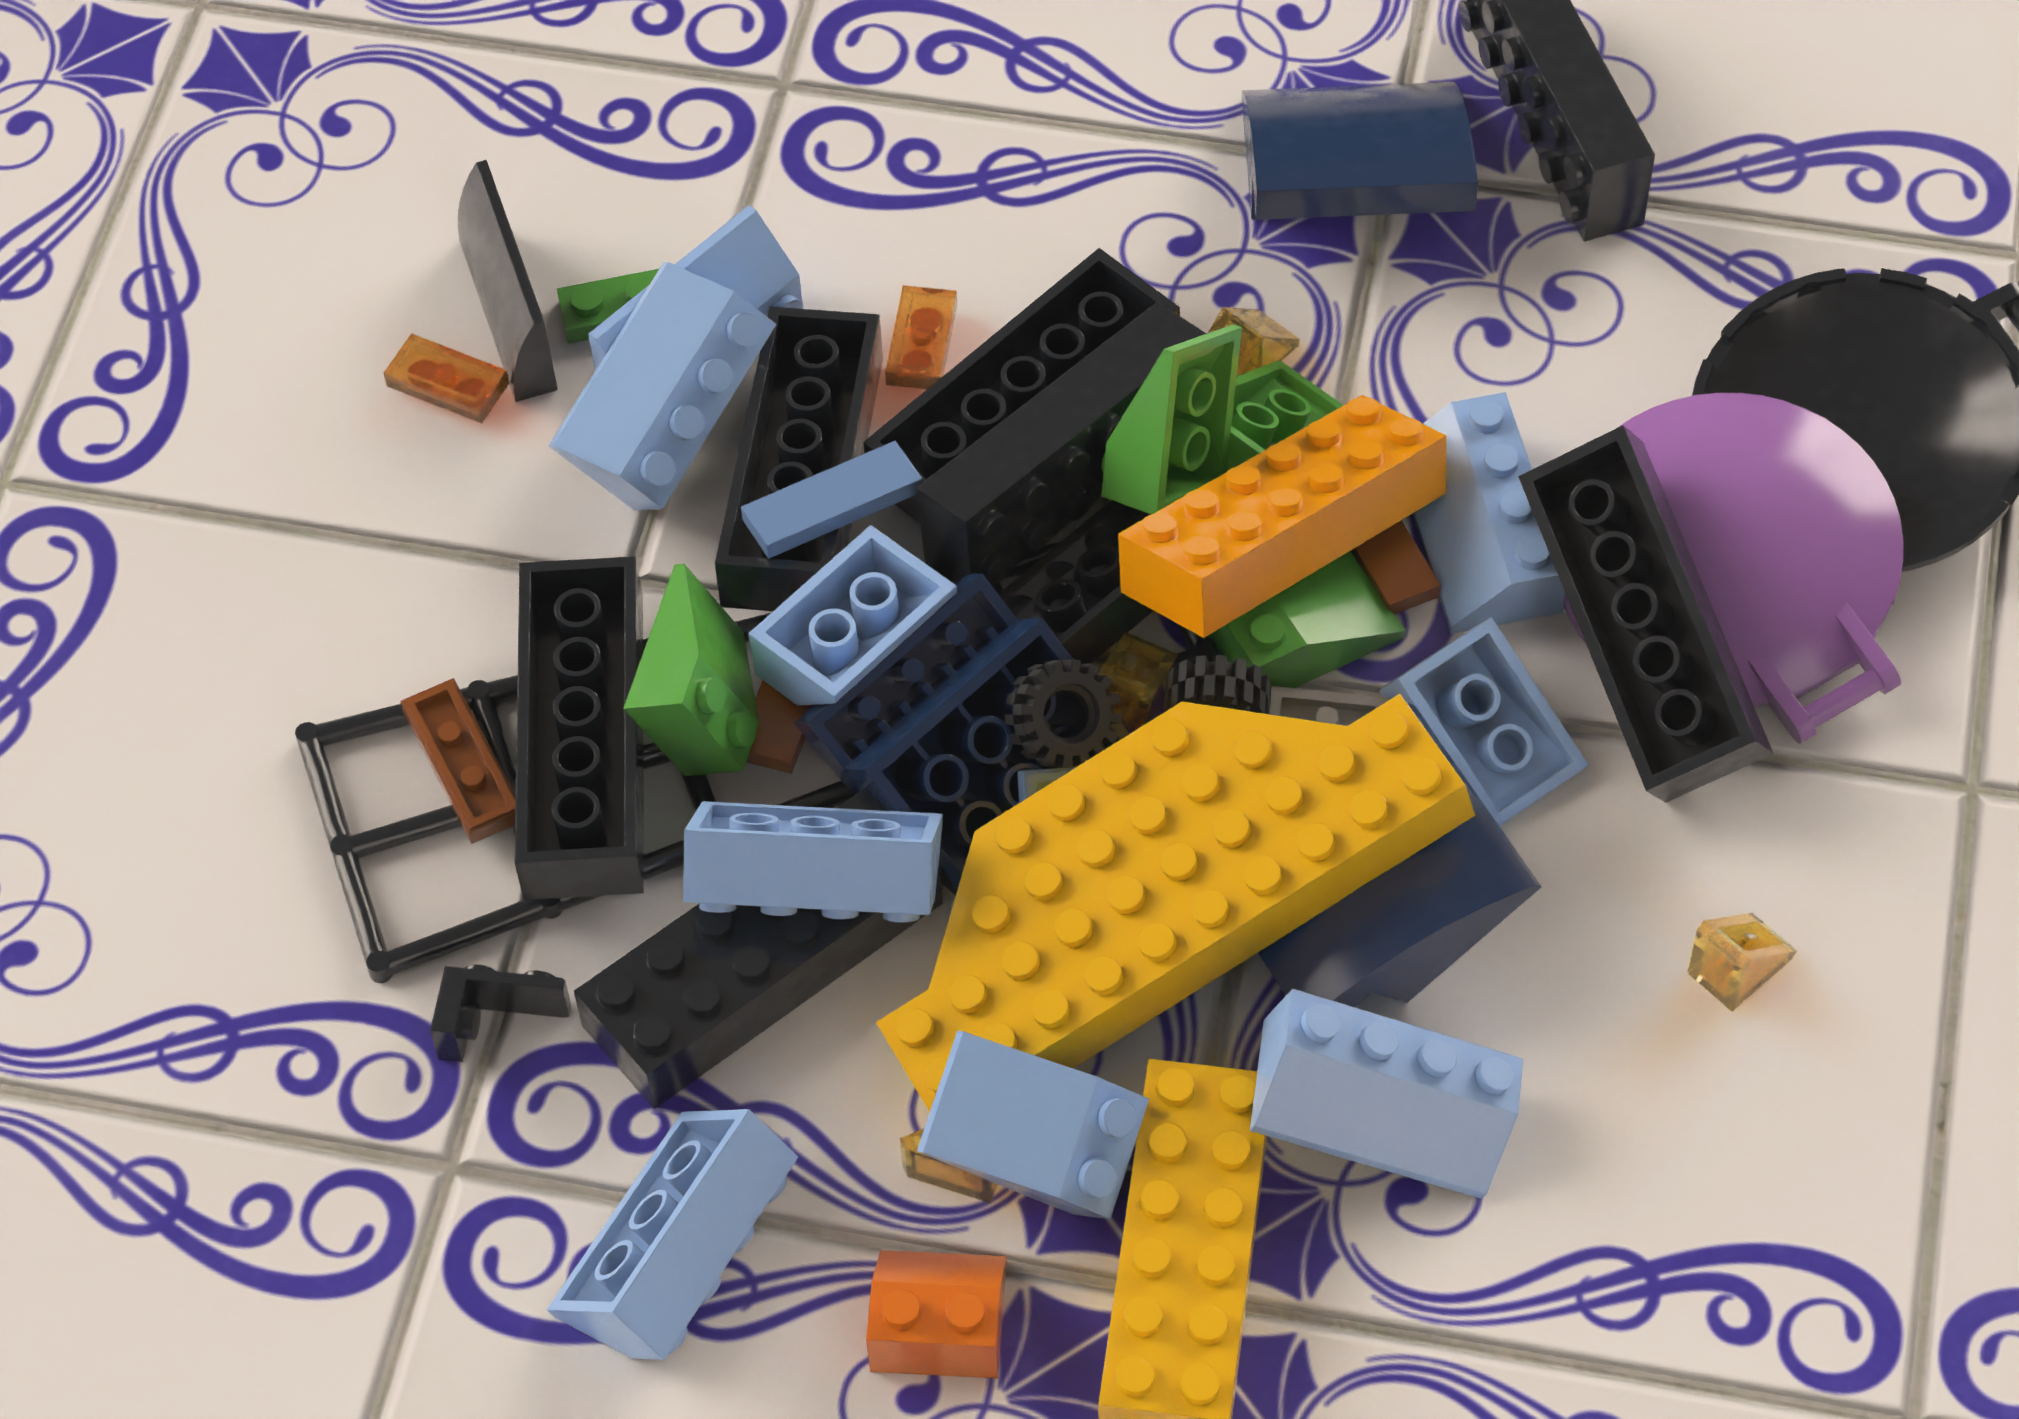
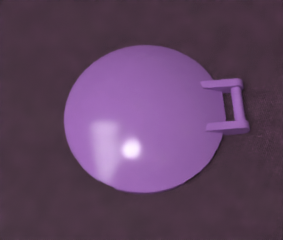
M1710 393L1680 398L1652 407L1622 424L1642 440L1754 707L1769 705L1792 738L1801 744L1816 735V727L1878 691L1886 694L1901 685V678L1897 669L1875 640L1880 625L1886 618L1891 605L1894 604L1900 585L1903 565L1901 520L1894 496L1884 476L1857 442L1830 421L1806 408L1787 401L1746 393ZM1565 593L1564 609L1575 630L1585 642ZM1857 664H1860L1865 671L1804 708L1797 700Z

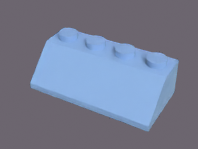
M750 205L745 207L675 264L735 291L766 316H768L770 306L803 309L799 273L757 210ZM648 286L588 334L595 371Z
M664 262L548 446L634 511L663 509L777 324L735 291L670 262Z
M1506 392L1450 402L1423 423L1446 435V494L1412 514L1428 565L1441 585L1439 599L1450 634L1468 631L1491 617L1497 625L1562 613L1565 591L1518 476L1532 470Z
M702 801L684 830L683 902L699 903L701 910L715 913L731 912L736 909V905L760 906L762 913L773 916L793 915L797 913V908L822 909L821 914L832 919L855 918L860 911L883 913V918L892 922L917 921L920 919V915H930L935 901L943 814Z
M1292 989L1263 1022L1250 1131L1482 1199L1489 1190L1519 1113L1523 1058Z
M750 1109L681 1112L547 1308V1311L556 1319L629 1358L664 1360L667 1355L673 1353L684 1341L687 1335L686 1326L700 1305L709 1300L719 1288L721 1283L720 1275L733 1255L744 1248L751 1240L755 1230L753 1225L766 1205L776 1199L784 1190L787 1184L786 1175L798 1159V1156Z

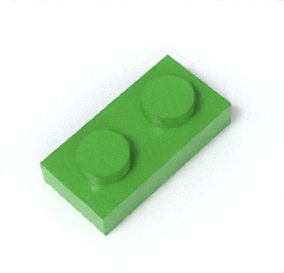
M659 269L557 288L568 344L589 340L588 334L650 285Z

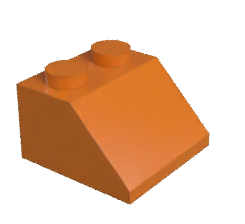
M880 1250L871 1282L866 1335L870 1372L998 1379L1007 1256Z

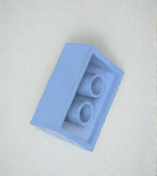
M870 525L748 633L755 675L797 706L836 703L957 593V586Z

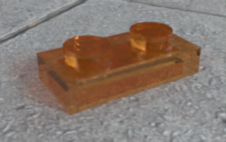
M902 286L885 369L886 385L928 389L944 376L958 305L956 290Z
M412 333L383 373L387 387L479 423H483L510 384L507 370Z

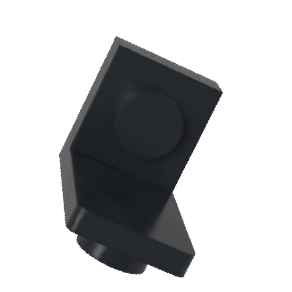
M479 964L468 965L464 968L445 966L430 1028L438 1059L463 1062L467 1040H476L478 1036L481 1009L561 1018L569 1017L571 1002L566 981L563 978L555 977L548 972L539 970L519 974L498 972L488 966Z

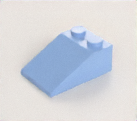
M1492 617L1471 628L1378 690L1382 697H1387L1389 700L1401 694L1407 704L1410 703L1417 708L1499 826L1589 766Z
M957 1031L917 1152L1072 1215L1111 1219L1149 1098L1097 1076L964 1031Z

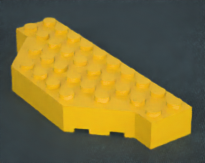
M1401 694L1396 695L1349 726L1180 702L974 832L928 990L878 1020L876 1024L929 1112L957 1031H964L1040 1058L1075 1068L1333 906L1367 882L1398 865L1476 816L1466 785Z

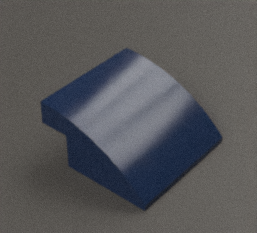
M1455 82L1242 90L1251 220L1476 210L1478 176L1467 110L1461 91Z
M982 573L966 575L955 584L957 586V593L836 703L813 705L793 722L854 795L865 788L886 811L943 814L938 866L940 867L941 883L955 896L974 832L1019 804L1017 771L1056 768L1036 764L1038 761L1036 759H1027L1020 753L1024 747L1012 743L1009 735L1016 731L1014 725H1005L1004 716L1013 715V706L1005 704L1007 695L1016 694L1018 688L1012 684L1018 676H1028L1029 673L1026 669L1035 664H1045L1044 661L1074 660L1043 618L1017 619ZM1061 690L1048 699L1044 709V719L1052 733L1064 738L1073 734L1081 724L1082 707L1076 696L1068 691ZM1123 724L1112 725L1111 731L1119 734L1115 743L1130 734ZM1105 743L1103 747L1107 749L1115 743Z
M1410 703L1408 705L1465 783L1476 816L1398 865L1367 882L1333 906L1259 951V956L1285 996L1292 989L1356 1008L1369 995L1376 993L1408 1003L1542 887L1417 708Z

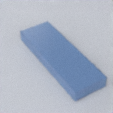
M893 441L741 506L742 520L769 559L917 495L916 487L923 483V480L897 442Z

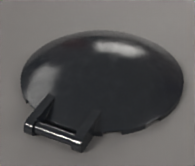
M1845 268L1818 272L1794 279L1755 299L1723 328L1720 339L1712 348L1707 359L1702 361L1695 380L1692 396L1710 393L1763 395L1806 408L1843 430L1874 461L1894 496L1903 533L1902 572L1934 564L1958 553L1987 533L2005 515L2019 495V349L1999 322L2008 317L2019 332V283L2011 282L1975 301H1971L1960 293L1955 297L1943 290L1928 285L1927 278L1884 268H1881L1880 274H1846Z

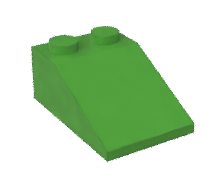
M1232 324L1165 348L1106 443V452L1102 459V497L1149 514H1154L1184 497L1187 493L1226 473L1242 327Z
M1281 360L1237 376L1226 472L1263 452L1271 445L1277 444L1307 427L1310 423L1342 407L1343 404Z
M1349 551L1208 635V637L1215 644L1218 653L1227 656L1228 663H1234L1236 658L1246 660V669L1254 664L1262 669L1261 675L1267 674L1270 678V685L1296 688L1405 638L1406 630L1392 610H1388L1371 580Z
M684 563L675 564L623 709L685 776L740 772L744 770L759 725L744 632Z

